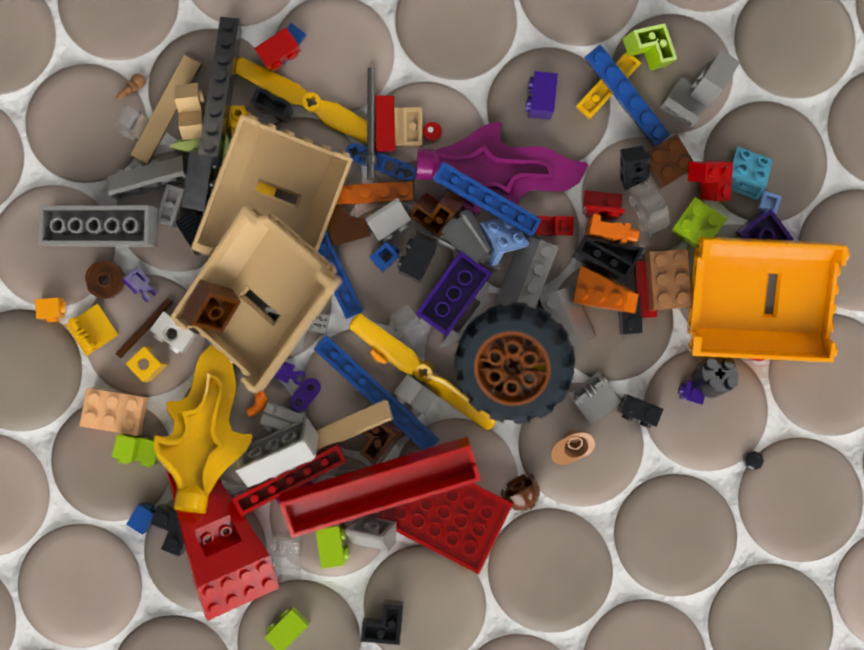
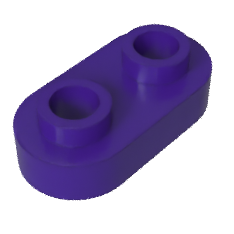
M308 378L303 381L289 400L292 410L302 412L313 402L321 391V384L317 379ZM309 384L314 385L313 391L308 390L307 387ZM297 399L302 400L301 406L296 405L295 402Z

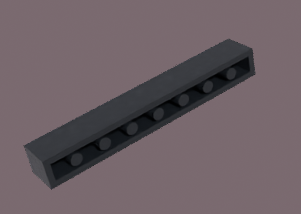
M220 17L198 151L201 165L221 167L242 35L239 18Z

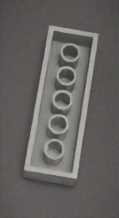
M39 206L38 245L49 247H157L158 208L152 206Z

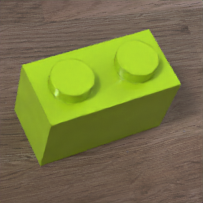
M294 606L291 610L286 608L279 616L281 620L277 624L272 622L265 630L267 634L264 638L275 650H285L310 624Z

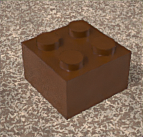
M678 134L645 152L649 153L650 164L647 167L659 189L688 173L689 161H693Z
M200 280L182 313L192 326L223 333L241 301L231 288Z

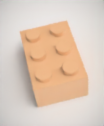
M86 388L80 426L135 436L142 435L149 397L98 388Z

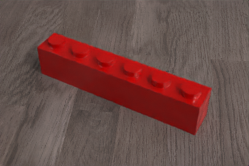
M335 444L317 452L316 458L311 462H305L293 470L280 473L275 478L271 477L259 485L246 488L234 494L232 500L240 515L243 516L280 497V493L296 489L346 463V458L339 444Z

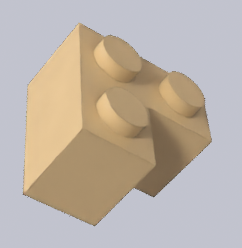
M198 83L175 85L174 100L179 112L178 127L182 139L201 138L206 104H204V91L200 90Z

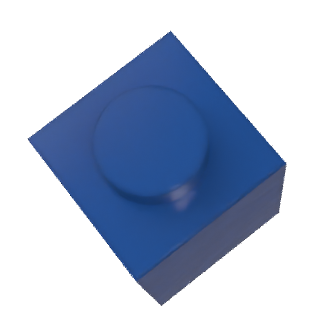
M148 502L138 504L126 525L143 535L152 525L150 523L156 511L155 506Z

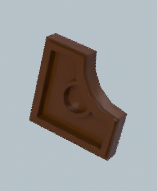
M342 204L335 206L328 223L333 246L370 237L365 217L356 218L350 216L344 210Z

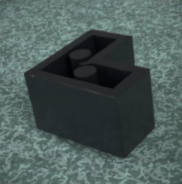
M162 503L157 506L150 524L168 531L161 550L179 557L186 548L177 512L173 507Z
M384 600L382 619L363 618L361 642L400 645L404 601Z

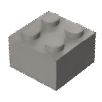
M720 50L716 56L713 54L700 71L699 77L692 84L691 88H693L690 96L709 108L728 84L740 61L723 50Z

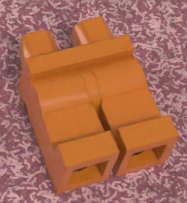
M597 214L591 215L587 220L584 236L609 240V242H616L618 244H634V242H638L640 230L630 228V223L625 222L622 224L615 222L612 224L600 221L601 215Z

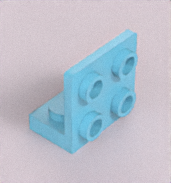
M737 147L733 158L731 191L758 200L767 187L773 162L772 159Z

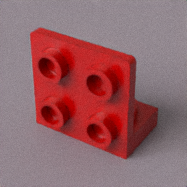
M585 190L582 214H586L588 218L593 214L605 216L607 220H617V218H620L625 213V209L621 208L623 194Z

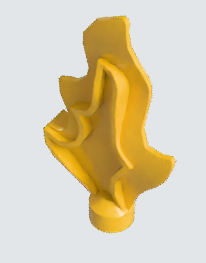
M210 345L198 359L192 387L188 396L180 401L166 402L167 412L174 421L173 433L164 437L154 435L153 450L157 459L173 476L178 487L174 509L202 514L206 512L208 495L217 479L247 451L253 437L251 434H241L232 431L229 417L236 393L233 364L226 358V355L216 350L213 345Z

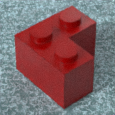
M718 160L689 161L688 181L701 182L700 199L716 202L731 200L733 162Z

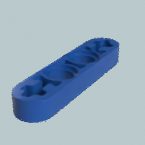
M356 143L350 144L346 148V152L350 154L349 158L353 159L352 162L367 167L365 165L367 147ZM357 148L360 154L366 151L363 161H360L362 157L359 155L352 157L350 150ZM375 151V155L378 158L375 171L403 182L415 179L416 170L414 166ZM391 161L395 164L393 171L385 170L384 166L387 162ZM399 165H402L401 170L407 171V169H411L413 175L405 178L404 173L400 171L399 175H396Z

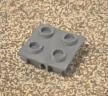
M599 371L568 394L590 425L621 403L620 399L608 385L606 378Z

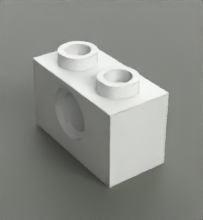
M163 311L150 329L154 333L153 337L160 342L166 341L170 344L169 348L178 354L179 351L185 353L198 334L190 328L183 330L177 327L175 321L170 318L171 315ZM171 329H176L177 336L174 339L169 337Z

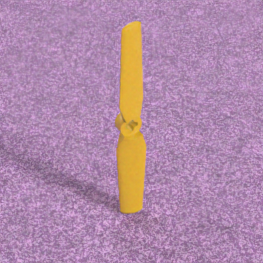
M243 57L238 58L236 74L267 90L272 95L285 99L290 104L302 106L307 112L315 113L325 125L367 144V120L338 103L321 100L319 95L314 92L307 93L299 84L273 71L269 72L268 69ZM314 98L316 105L309 107L307 101Z
M359 313L351 320L349 328L397 369L411 376L414 374L419 381L424 382L436 395L485 430H490L494 427L496 421L489 419L491 415L483 410L478 412L468 403L470 400L468 396L461 393L447 379L434 373L435 368L431 362L422 361L411 348L364 315ZM424 368L427 369V372L424 374L421 372Z

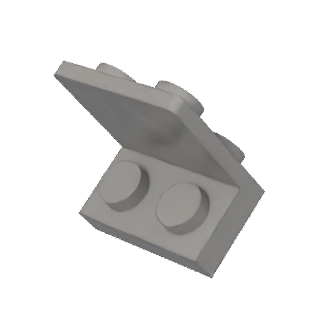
M680 77L660 109L692 129L707 106L690 96L693 88H691L692 83Z

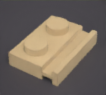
M395 107V147H422V107Z

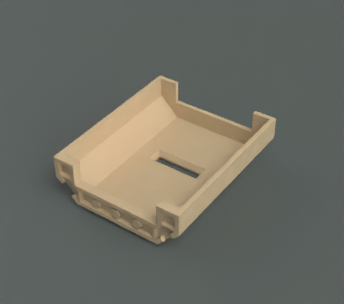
M246 114V117L241 115L191 249L211 256L243 207L255 206L261 210L260 213L268 217L272 214L279 218L318 252L353 159L349 158V153L339 150L338 153L331 152V147L320 144V147L312 144L313 140L302 137V139L294 137L295 133L285 129L284 132L276 130L277 126L268 122L263 125L253 115ZM259 181L298 196L296 204L256 191Z
M244 206L170 318L175 321L177 327L183 330L193 327L198 330L199 334L203 338L208 339L216 350L226 355V358L231 363H235L241 372L247 375L241 381L249 391L257 393L266 388L342 281L340 277L335 276L337 271L335 266L279 218L272 214L267 217L260 213L261 210L255 206ZM200 280L231 288L241 301L223 333L192 326L182 313ZM249 289L279 314L276 321L246 296Z

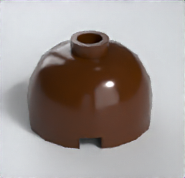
M523 474L509 481L506 484L508 488L505 491L502 488L500 494L502 498L513 503L512 509L520 511L530 510L535 506L540 497V486L533 474H530V477H526Z

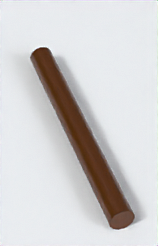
M167 298L115 354L122 358L157 321L162 312H165L174 302Z

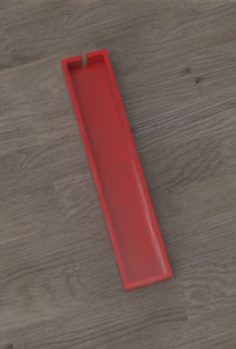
M467 436L280 493L279 505L290 535L293 538L480 481L481 478Z

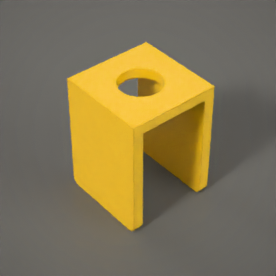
M144 346L126 363L142 382H151L168 366L167 363H160L150 353L153 350L152 347ZM145 358L149 361V367L146 370H141L138 364Z

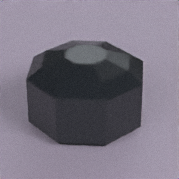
M756 451L747 452L743 458L745 467L751 470L760 469L764 463L762 454Z

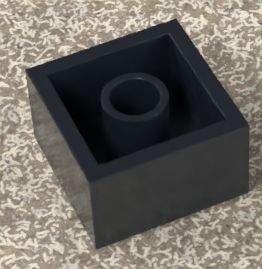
M416 235L414 239L410 238L405 248L407 251L406 256H401L397 264L399 274L420 283L436 252L437 245Z

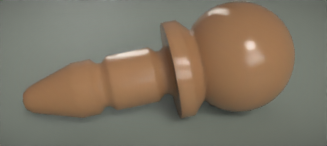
M134 74L131 80L126 82L127 86L119 91L116 99L125 98L132 91L137 92V89L143 88L146 84L145 77L142 74Z

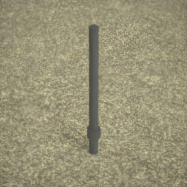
M368 68L367 156H365V165H367L368 180L375 179V165H377V156H375V68Z

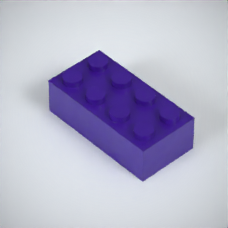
M460 251L421 305L416 316L447 337L492 273Z

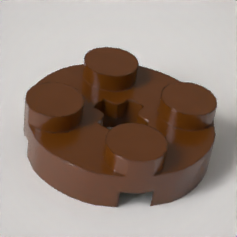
M111 261L94 263L85 274L88 291L93 296L101 299L114 298L122 291L125 284L122 281L125 278L122 269ZM108 275L109 283L102 285L101 277Z

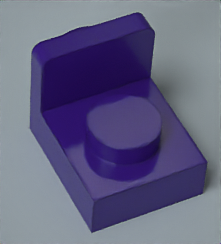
M684 380L680 384L678 389L680 399L703 405L705 396L702 395L703 393L695 388L692 381Z

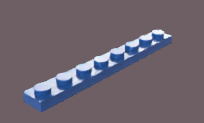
M327 335L314 348L324 360L373 405L383 400L388 401L393 417L391 421L422 450L433 447L439 441V438Z

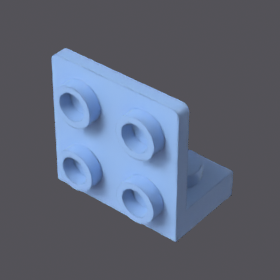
M501 219L479 224L492 249L490 254L492 257L488 260L491 266L498 265L505 252L526 248L529 245V242L520 230Z

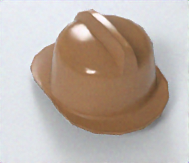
M570 430L562 439L554 444L551 450V458L558 465H567L592 453L595 448V440L589 433L580 430Z

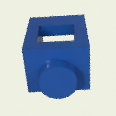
M386 242L369 258L383 273L400 258L398 255L400 251L393 243L389 245ZM385 253L390 255L388 260L383 259Z

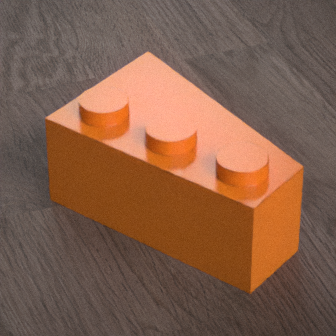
M580 265L573 303L635 313L639 294L596 272L592 268Z

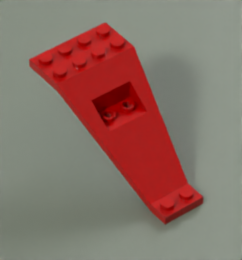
M166 469L175 504L178 487L173 476ZM219 478L208 495L205 513H192L176 509L194 584L207 621L279 589L269 553L245 517L240 515L232 497Z

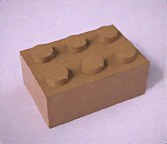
M688 249L645 253L644 261L649 311L692 307Z

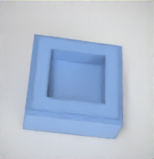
M763 191L757 210L762 211L765 208H770L777 214L782 196Z

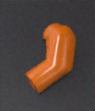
M263 390L254 393L255 403L246 409L250 417L258 414L266 407L267 395Z

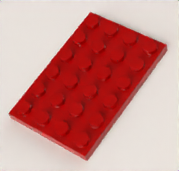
M471 483L382 510L377 518L397 522L396 532L479 575L513 503Z

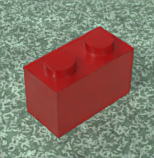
M287 27L254 48L269 72L280 69L283 66L282 63L288 59H295L301 51Z

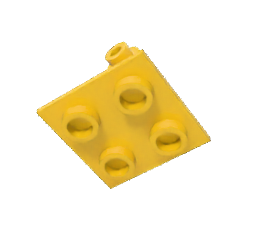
M98 303L78 317H72L68 320L69 323L66 324L86 356L118 336V333Z

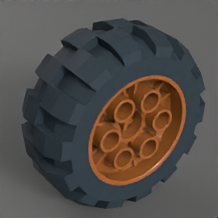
M512 302L511 305L502 306V304L488 308L481 315H477L467 326L458 341L457 351L454 354V368L457 370L456 381L461 393L467 394L470 399L468 403L478 412L483 410L491 415L489 419L504 423V420H514L515 424L530 423V420L535 417L543 418L548 415L559 402L563 401L570 389L574 376L575 353L574 347L568 338L569 334L561 323H557L551 318L552 314L540 307L538 309L529 307L527 303ZM499 337H502L503 342L505 344L504 348H502L496 341V339H498ZM526 338L533 341L527 350L523 347ZM509 344H517L519 350L514 351L510 349ZM498 352L501 355V359L495 360L491 353ZM532 354L536 360L531 362L525 356ZM512 359L514 361H519L517 366L515 364H511ZM485 361H486V362H489L490 364H492V365H494V366H488V367H486V366H485ZM545 364V370L533 368L535 365ZM491 372H498L501 378H493ZM525 374H533L535 380H527ZM501 381L505 382L504 387L499 385ZM514 382L518 388L510 389L507 383ZM521 383H523V384H524L525 386H527L529 389L523 390V387H522V384H521Z

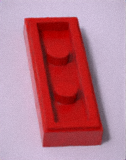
M375 95V145L377 152H395L394 96Z
M637 261L635 265L636 293L640 294L641 317L656 318L657 310L649 311L645 261Z

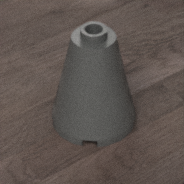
M471 210L462 211L459 213L460 218H452L444 226L441 235L476 263L482 262L484 264L492 257L490 255L492 249Z

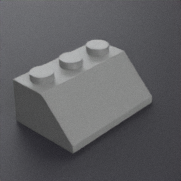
M570 285L540 298L538 303L543 310L552 314V319L563 325L569 334L568 338L571 345L575 347L596 336L582 305L573 303L575 289L573 285Z

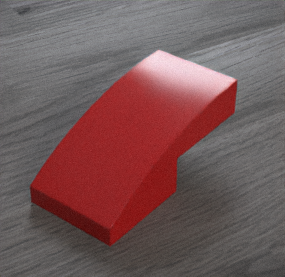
M537 216L542 220L534 235L573 236L574 217Z

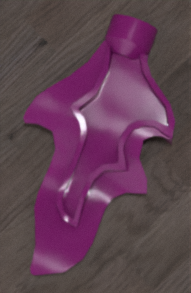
M494 122L480 127L453 145L436 150L418 149L416 179L432 180L440 163L444 162L518 205L520 198L528 191L560 192L571 189L580 183L588 168V163L570 160L545 147H509L501 142L500 130L502 123ZM447 189L448 192H452L465 202L461 207L464 211L471 210L473 214H480V207Z

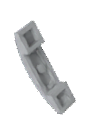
M485 283L474 298L480 304L459 334L451 330L441 344L443 348L457 342L477 315H481L487 301L489 284Z

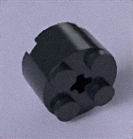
M709 357L700 362L692 374L695 388L703 393L702 395L709 398H715L731 391L738 384V371L735 361L729 357Z

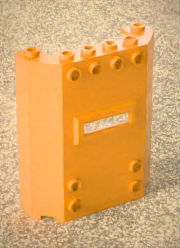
M699 237V248H696L694 251L691 280L692 307L689 308L687 334L691 336L688 347L692 356L834 362V356L837 355L838 349L836 343L830 339V334L834 330V323L832 321L833 314L836 313V303L834 302L835 295L839 291L837 277L840 276L841 266H845L846 261L849 259L848 246L843 243ZM769 274H777L773 314H765Z

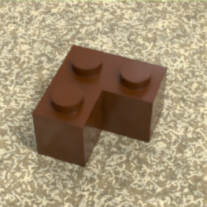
M450 191L440 202L425 192L415 203L408 216L440 238L444 226L452 218H455L465 202Z
M387 421L363 432L370 439L360 454L374 465L382 463L403 431L390 421Z

